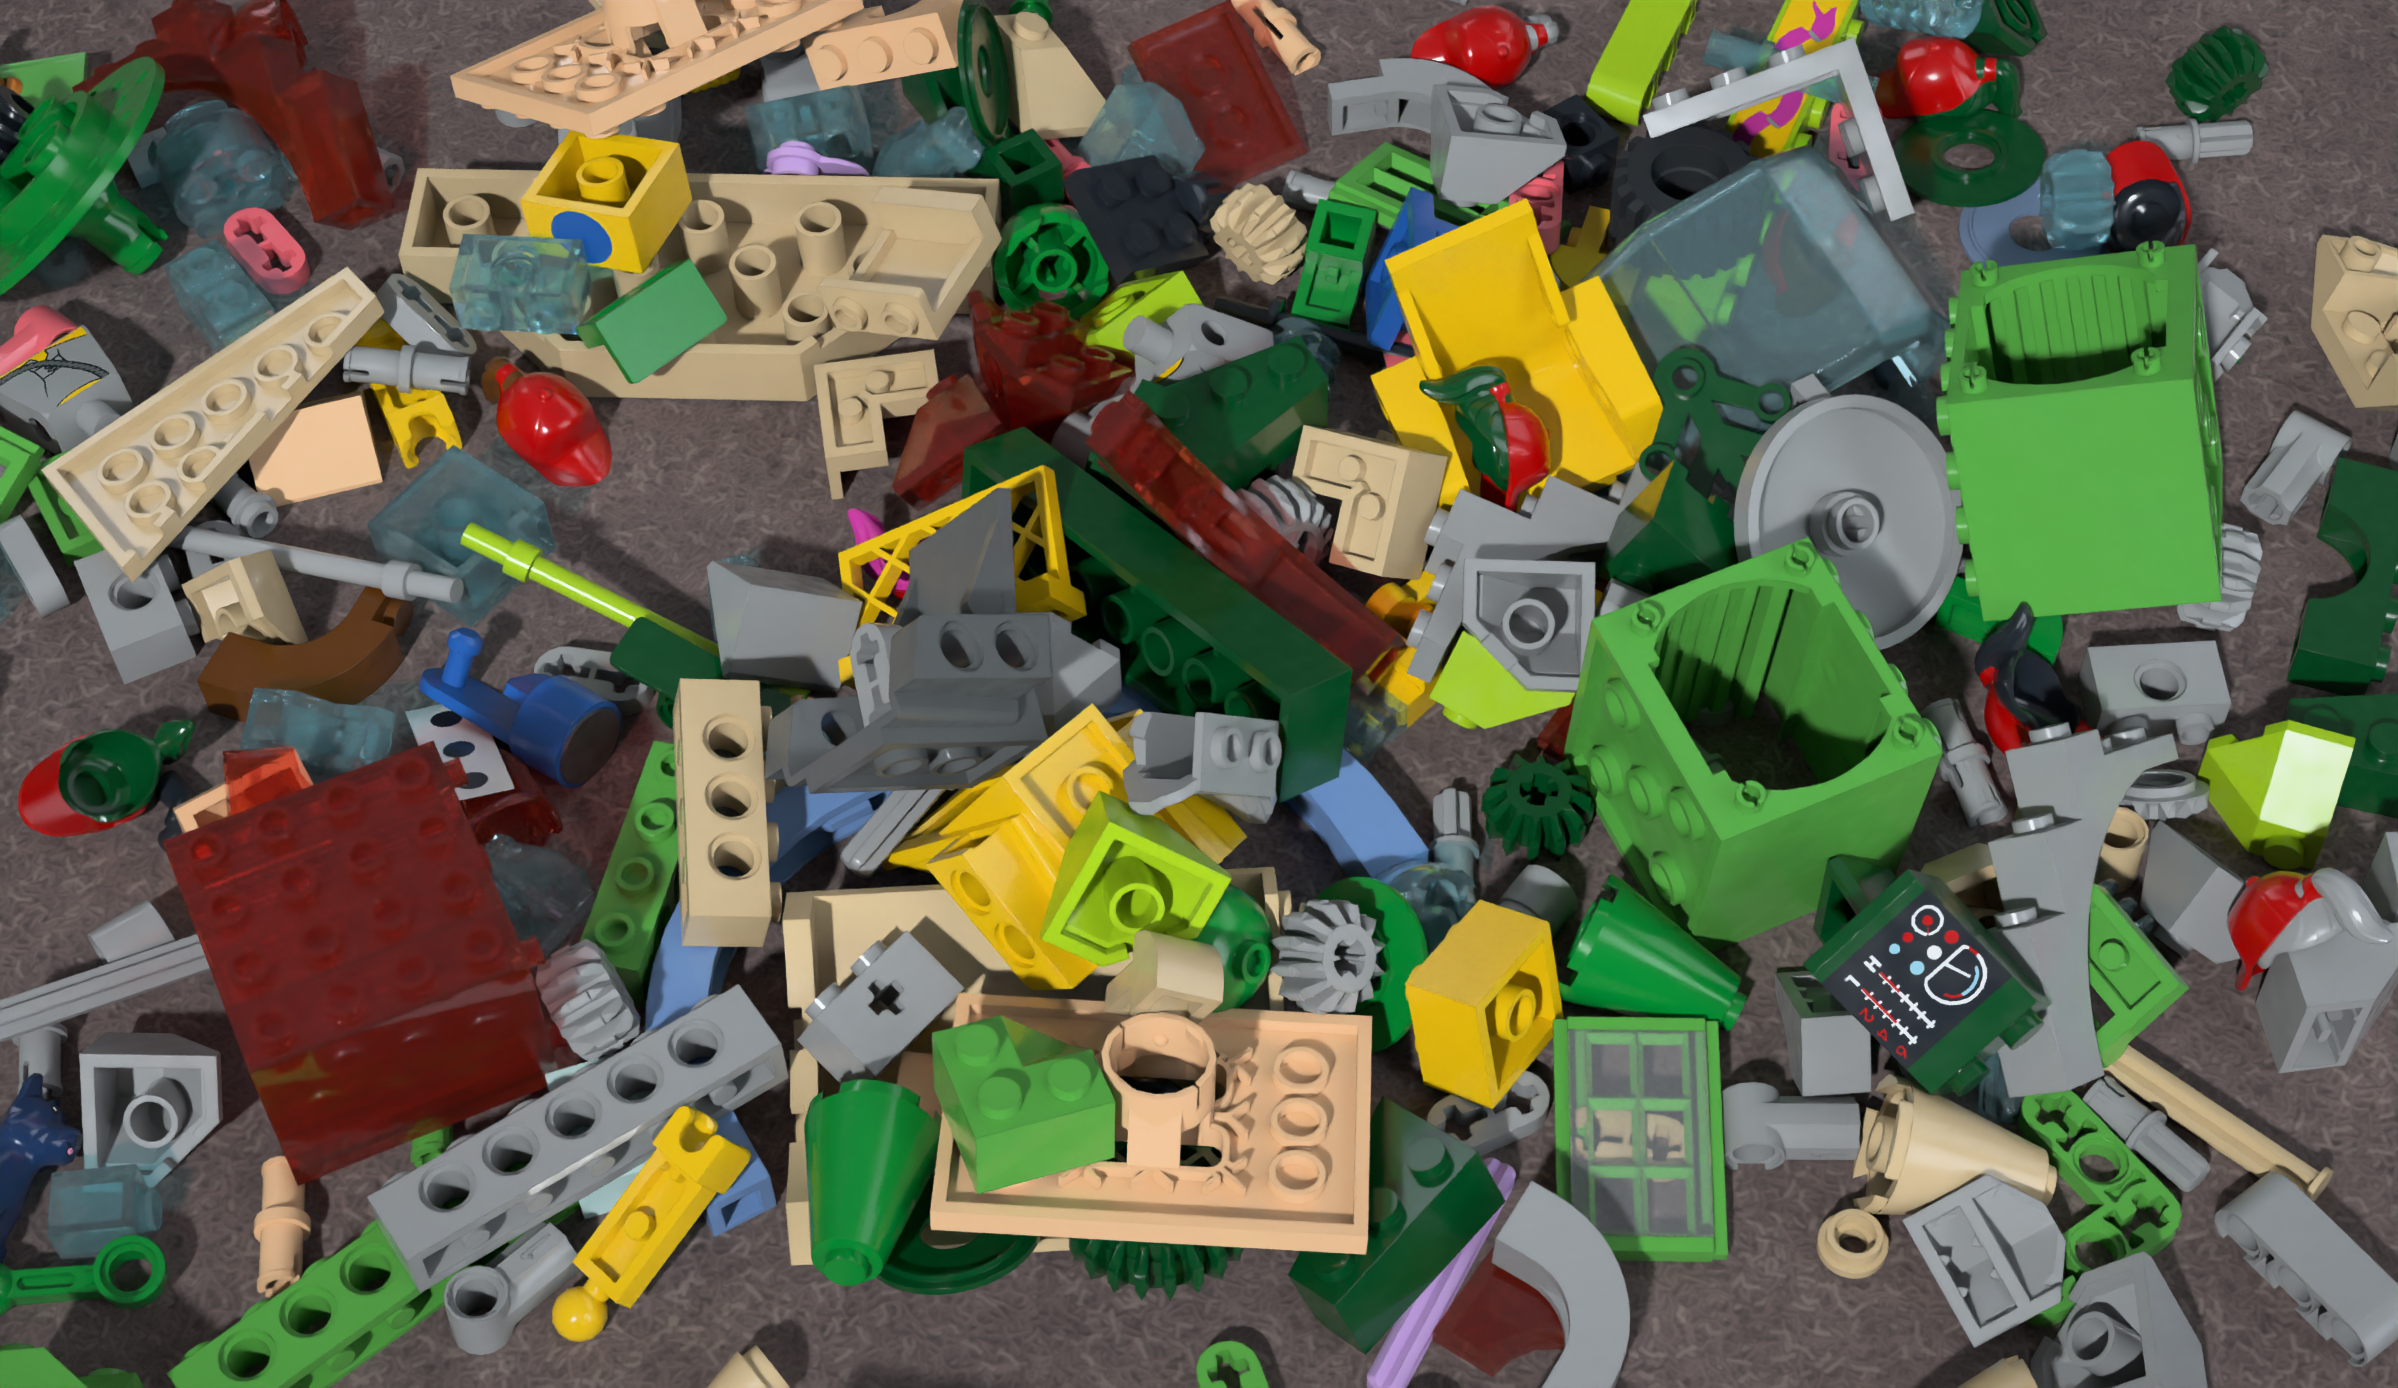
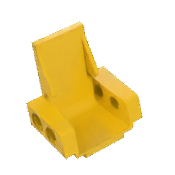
M1527 198L1384 260L1415 356L1370 375L1381 410L1396 443L1448 456L1436 511L1439 507L1450 512L1460 489L1480 497L1481 472L1473 466L1472 444L1456 421L1455 405L1432 400L1423 394L1419 388V383L1422 380H1442L1461 369L1476 365L1488 364L1501 369L1511 387L1513 399L1525 404L1540 417L1544 426L1551 432V439L1549 440V475L1590 493L1613 484L1614 480H1617V475L1633 469L1636 463L1639 462L1641 453L1648 446L1652 445L1663 406L1599 275L1562 292L1559 291L1538 232L1533 210ZM1549 475L1542 482L1520 494L1517 514L1527 493L1539 498Z
M1092 703L1019 763L1003 768L973 788H962L916 825L881 866L886 871L905 866L933 874L1019 979L1031 990L1075 988L1097 969L1099 965L1042 940L1040 931L1065 849L1098 791L1100 790L1128 803V795L1124 788L1123 770L1135 760L1133 737L1128 734L1134 718L1143 713V711L1137 709L1105 719ZM1194 794L1153 814V816L1161 819L1217 864L1221 863L1234 848L1247 838V835L1222 806Z

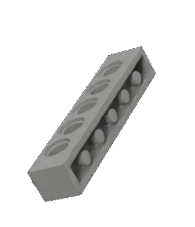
M738 984L720 995L714 994L703 998L693 1006L689 1013L663 1028L651 1029L642 1033L628 1048L602 1063L590 1064L581 1068L572 1075L567 1083L539 1099H529L518 1104L508 1113L507 1117L478 1134L465 1135L455 1140L447 1147L443 1154L415 1170L403 1171L392 1176L383 1184L380 1190L367 1196V1199L380 1230L418 1291L422 1293L649 1160L657 1149L652 1142L679 1107L691 1106L718 1120L788 1079L782 1044ZM699 1057H712L711 1060L704 1064H689L692 1060ZM641 1091L652 1092L641 1100H627L633 1094ZM577 1127H591L581 1135L566 1136L568 1132ZM529 1162L526 1167L519 1171L504 1172L506 1168L514 1163ZM454 1198H467L455 1208L441 1209L446 1202Z

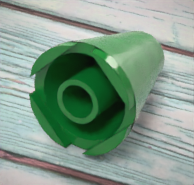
M1610 873L1601 887L1613 894L1609 901L1601 897L1598 904L1592 902L1562 962L1567 964L1566 967L1572 969L1573 972L1567 985L1558 981L1561 1000L1627 1017L1705 1018V1021H1718V1027L1729 1032L1737 1021L1747 999V995L1737 991L1741 977L1623 879Z
M867 1079L843 1082L837 1094L824 1099L823 1091L816 1095L810 1102L807 1110L804 1133L811 1260L817 1270L824 1274L827 1279L839 1285H858L876 1278L881 1273L936 1167L942 1117L935 1111L933 1119L919 1107L921 1098L919 1095L893 1083Z

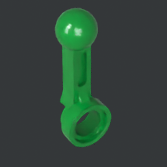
M126 1235L110 1241L100 1250L93 1265L12 1270L9 1266L0 1263V1316L10 1311L14 1306L94 1298L106 1300L111 1305L121 1309L141 1308L153 1302L164 1290L168 1280V1264L160 1248L150 1239L139 1235ZM132 1259H142L151 1264V1276L148 1282L140 1289L126 1292L114 1287L113 1279L115 1272L124 1262Z

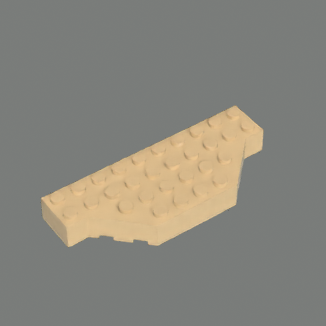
M418 168L398 256L404 275L422 286L438 303L471 304L543 372L553 373L566 378L579 388L586 397L808 401L817 395L814 365L870 358L901 338L894 335L851 332L837 329L817 290L818 285L825 277L850 280L884 229L871 203L882 186L981 194L999 232L1003 227L999 179L686 173L693 200L645 272L639 274L535 256L520 200L541 170ZM994 253L955 314H995L997 286L993 271ZM690 258L726 314L727 321L639 383L630 384L606 347L601 345L587 348L575 327L668 264Z

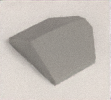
M1986 1174L1902 1220L1974 1348L2061 1302L2066 1240L2043 1202Z

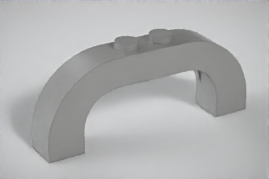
M1531 1181L1496 1237L1491 1263L1539 1291L1549 1301L1560 1320L1564 1335V1351L1542 1388H1615L1625 1358L1630 1333L1629 1297L1619 1263L1606 1240L1587 1217L1564 1199Z

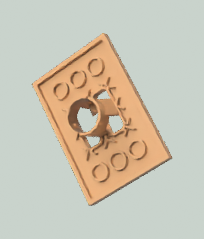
M601 0L603 7L452 74L450 79L456 98L481 104V107L484 109L502 110L515 114V117L519 119L530 118L548 123L551 128H565L583 133L585 137L590 139H599L617 133L620 130L619 124L636 116L644 117L657 114L666 108V102L771 52H784L794 49L800 45L801 38L813 32H824L840 27L843 24V18L864 9L862 0ZM662 29L666 44L670 49L653 56L643 37Z
M957 993L953 1027L1001 1015L1068 1045L1092 1049L1115 1100V1141L1128 1142L1127 1163L1100 1161L977 1195L944 1112H942L930 1208L931 1230L1366 1255L1369 1211L1372 1016L1326 1013L1318 1015L1308 1012L1231 1008L1223 1012L1210 1013L1199 1024H1196L1184 1016L1164 1012L1139 1014L1134 1017L1105 1012V1001ZM1119 1076L1197 1081L1195 1086H1189L1176 1093L1152 1094L1132 1088ZM1215 1082L1222 1084L1225 1088V1095L1218 1100H1215ZM1181 1145L1214 1147L1219 1150L1222 1159L1213 1167L1180 1166Z

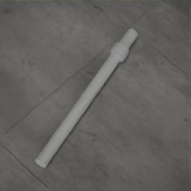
M187 525L167 546L227 559H235L245 555L272 550L279 569L378 588L387 597L406 601H413L419 596L456 604L460 601L464 589L461 579L423 572L420 565L415 563L390 560L387 564Z

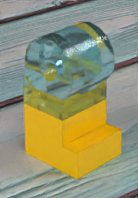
M1400 634L1383 649L1382 661L1355 686L1350 687L1343 747L1363 762H1367L1390 740L1393 742L1436 703L1429 696L1442 673V665L1431 683L1407 674L1417 649L1406 645L1407 639Z

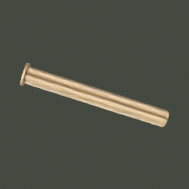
M2129 1045L2117 1061L2103 1068L2105 1074L2111 1076L2118 1083L2157 1110L2163 1112L2170 1119L2260 1179L2269 1172H2277L2296 1184L2314 1202L2325 1189L2333 1175V1170L2325 1167L2321 1172L2317 1171Z

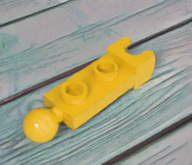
M380 317L355 345L401 350L403 345L410 344ZM369 383L405 468H413L419 463V458L415 455V446L425 437H439L446 443V449L450 452L462 450L463 445L455 419L441 391L413 388L412 394L399 393L397 386Z
M681 1106L674 1112L652 1143L657 1148L572 1261L589 1279L584 1286L567 1288L557 1297L552 1307V1323L562 1337L574 1342L595 1338L603 1330L608 1319L606 1301L609 1297L615 1303L631 1309L716 1195V1192L724 1195L748 1164L751 1158L750 1150L720 1135H715L718 1129V1123L715 1119L691 1106Z

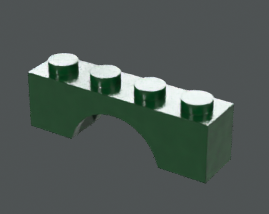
M959 67L901 77L904 96L968 176L973 179H999L1002 218L1005 222L1028 206L1047 202L1065 204L1062 163L1033 128L1016 135L1007 126L1001 143L994 145V148H985L981 145L972 129L966 111ZM978 69L979 80H980L981 88H982V90H983V81H982V78H981V76H980V72H979V69Z
M2338 457L2326 490L2316 538L2334 548L2345 558L2354 572L2357 585L2337 596L2308 599L2296 631L2286 682L2342 696L2365 695L2370 681L2382 683L2392 646L2381 644L2383 632L2392 633L2398 616V597L2390 595L2392 584L2398 585V471Z

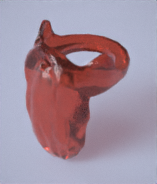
M499 748V753L515 789L461 801L467 814V845L476 862L483 868L487 867L492 859H501L520 864L535 858L543 851L551 833L559 834L563 831V823L556 805L545 796L543 788L532 778L525 763L508 751Z

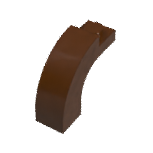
M366 586L339 625L317 639L296 645H272L228 632L197 678L209 711L247 724L289 726L314 722L349 709L369 697L385 684L404 661L397 636L403 635L410 625L413 615L412 602L387 597L381 589Z

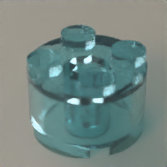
M225 100L204 101L179 111L163 125L167 133L158 145L152 140L148 148V163L177 217L183 224L194 229L197 235L203 239H208L224 232V224L227 219L239 210L257 207L271 213L278 210L283 203L280 191L284 184L285 172L279 157L253 112L241 104V110L229 108Z

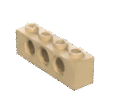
M680 678L673 707L682 946L763 947L770 922H779L781 918V883L770 882L769 862H776L778 857L777 822H767L766 803H773L775 779L764 780L766 763L763 761V745H767L772 709L771 706H761L760 684L757 680ZM713 750H729L733 752L737 757H721L717 755ZM729 807L736 810L740 816H724L717 812L715 808ZM732 866L739 869L744 875L730 877L721 873L717 867Z

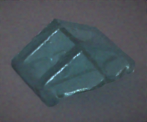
M1152 81L1116 85L1075 151L1091 167L1155 155L1159 164L1166 172L1176 175L1191 172L1205 151V146L1201 138L1196 135L1181 101Z
M496 834L437 895L439 902L485 948L504 960L537 970L538 965L552 958L551 954L561 949L588 921L596 899L586 870L556 850L515 842L512 837L504 834Z

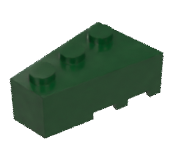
M1674 459L1618 515L1596 575L1608 582L1611 578L1654 596L1738 564L1734 523L1727 518L1730 506L1717 495L1709 497L1708 500L1685 481L1689 470Z

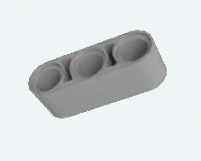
M2269 1172L2215 1214L2214 1222L2218 1234L2222 1238L2229 1235L2247 1253L2243 1258L2274 1289L2280 1285L2299 1304L2295 1310L2326 1341L2332 1337L2352 1356L2348 1360L2352 1366H2365L2398 1339V1283L2286 1176L2277 1172Z

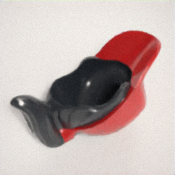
M2143 140L2123 144L2111 151L2102 160L2097 175L2100 224L2108 247L2114 253L2136 251V247L2146 241L2149 243V249H2153V241H2161L2165 247L2183 245L2192 224L2191 207L2181 179L2166 153L2155 143Z
M2021 603L2012 618L1982 643L1974 660L1975 671L1983 687L1988 691L1984 708L1985 727L1992 742L2005 756V751L2031 743L2028 733L2030 730L2069 722L2071 734L2094 730L2081 720L2082 711L2080 707L2066 697L2054 669L2040 656L2026 649L2034 626L2031 610L2026 603Z

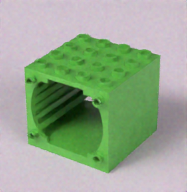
M2146 241L2136 247V251L1998 267L1995 261L1986 260L1987 268H1983L1982 261H1978L1970 266V270L1962 271L1959 296L1949 297L1951 328L1945 329L1947 362H1941L1940 373L1943 396L1937 397L1936 412L1940 435L1951 436L1953 451L1946 453L1947 480L1950 491L1960 490L1962 506H1956L1955 511L1957 537L1959 544H1969L1971 559L1965 560L1966 589L1968 597H1979L1983 622L2011 619L2021 603H2026L2029 606L2033 617L2222 601L2223 456L2196 244L2165 247L2163 242L2153 241V249H2149V243Z
M1809 537L1592 619L1563 755L1566 759H1569L1570 766L1575 775L1586 776L1589 785L1588 797L1591 798V803L1594 804L1597 815L1644 897L1713 953L1817 910L1828 860L1841 856L1890 868L1895 876L1943 751L1941 738L1936 727L1929 719L1921 718L1909 699L1907 685L1902 673L1894 664H1887L1874 643L1873 630L1867 617L1860 610L1854 611L1842 592L1840 578L1835 566L1828 558H1821ZM1762 689L1782 721L1777 735L1779 741L1781 742L1788 738L1793 739L1819 784L1788 790L1765 789L1760 783L1752 780L1746 781V785L1734 782L1726 770L1712 774L1682 720L1684 722L1696 720L1699 710L1706 707L1710 713L1722 712L1729 698L1734 705L1733 711L1736 716L1752 718L1759 692Z

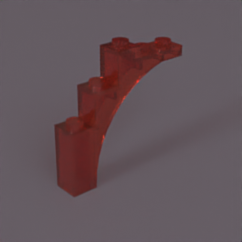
M174 0L169 9L151 18L157 39L141 42L135 47L134 53L116 63H108L93 70L91 77L72 87L73 93L80 90L89 93L101 81L125 64L141 57H150L165 70V84L162 93L176 91H208L215 93L243 110L272 137L294 170L304 191L315 223L351 231L395 208L357 81L331 74L327 70H313L303 74L292 42L268 36L265 32L261 31L240 35L231 5L215 0Z
M1128 390L1119 402L1112 401L1097 414L1091 425L1090 431L1092 434L1085 443L1099 458L1097 464L1111 480L1166 523L1180 540L1195 553L1353 669L1351 684L1368 696L1408 649L1399 633L1329 577L1243 502L1163 425L1146 403Z

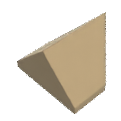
M272 550L229 560L182 584L205 643L215 639L223 641L228 632L272 645L286 646L309 642Z

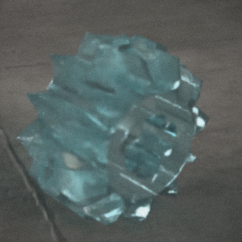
M2087 149L2067 150V152L2055 153L2051 157H2047L2043 164V173L2039 177L2041 187L2038 198L2040 200L2039 216L2042 218V232L2051 247L2066 248V250H2084L2086 247L2099 246L2100 243H2106L2110 235V228L2114 223L2113 206L2116 202L2113 196L2115 183L2111 179V166L2102 152L2087 151Z

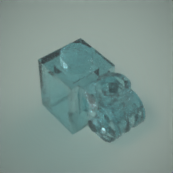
M953 107L945 117L929 126L921 119L885 139L869 174L870 177L953 178L955 171L962 173L967 169L975 167L985 147L978 141L972 129L966 108Z

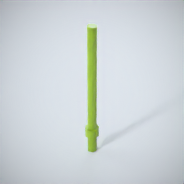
M474 522L469 523L461 537V545L503 565V573L525 584L533 580L628 628L635 619L645 617L720 658L717 643L542 557V549L522 539H518L514 543ZM767 684L784 693L790 699L797 695H802L803 699H807L811 693V690Z

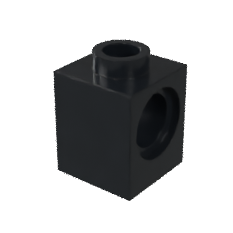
M1578 94L1541 112L1557 120L1567 144L1565 156L1561 158L1564 162L1563 189L1571 195L1586 186L1597 188L1603 185L1611 177L1614 169H1616L1619 134Z

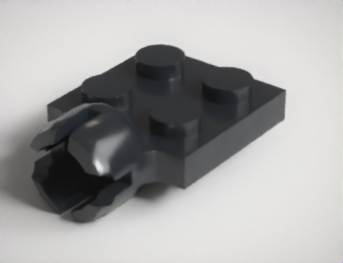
M1155 155L1078 169L1062 182L1117 284L1196 267L1209 255L1203 241L1212 239L1213 233H1215L1210 219L1216 214L1215 211L1228 196L1226 192L1209 195L1207 189L1217 188L1222 184L1219 178L1204 171H1191L1173 175L1162 168Z

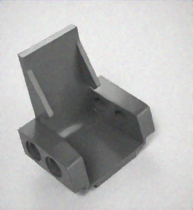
M996 488L909 551L910 582L893 623L903 628L891 638L889 700L892 710L864 728L858 696L798 700L770 720L764 780L785 779L786 784L790 787L808 786L809 794L973 788L1036 749L1048 739L1035 687L1052 678L1049 614H1016L1010 488ZM822 730L828 735L831 743L824 737Z

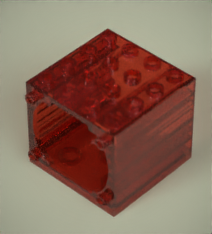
M434 740L162 841L249 1074L298 1186L547 1087L545 1074L558 1070L553 1051L568 1046L566 1039L562 1038L555 1022L552 1021L545 1024L530 969L540 964H546L539 942L535 935L519 942L490 874L493 872L488 854L484 845L478 846L455 792V788L469 785L460 758L457 756L455 759L443 763Z

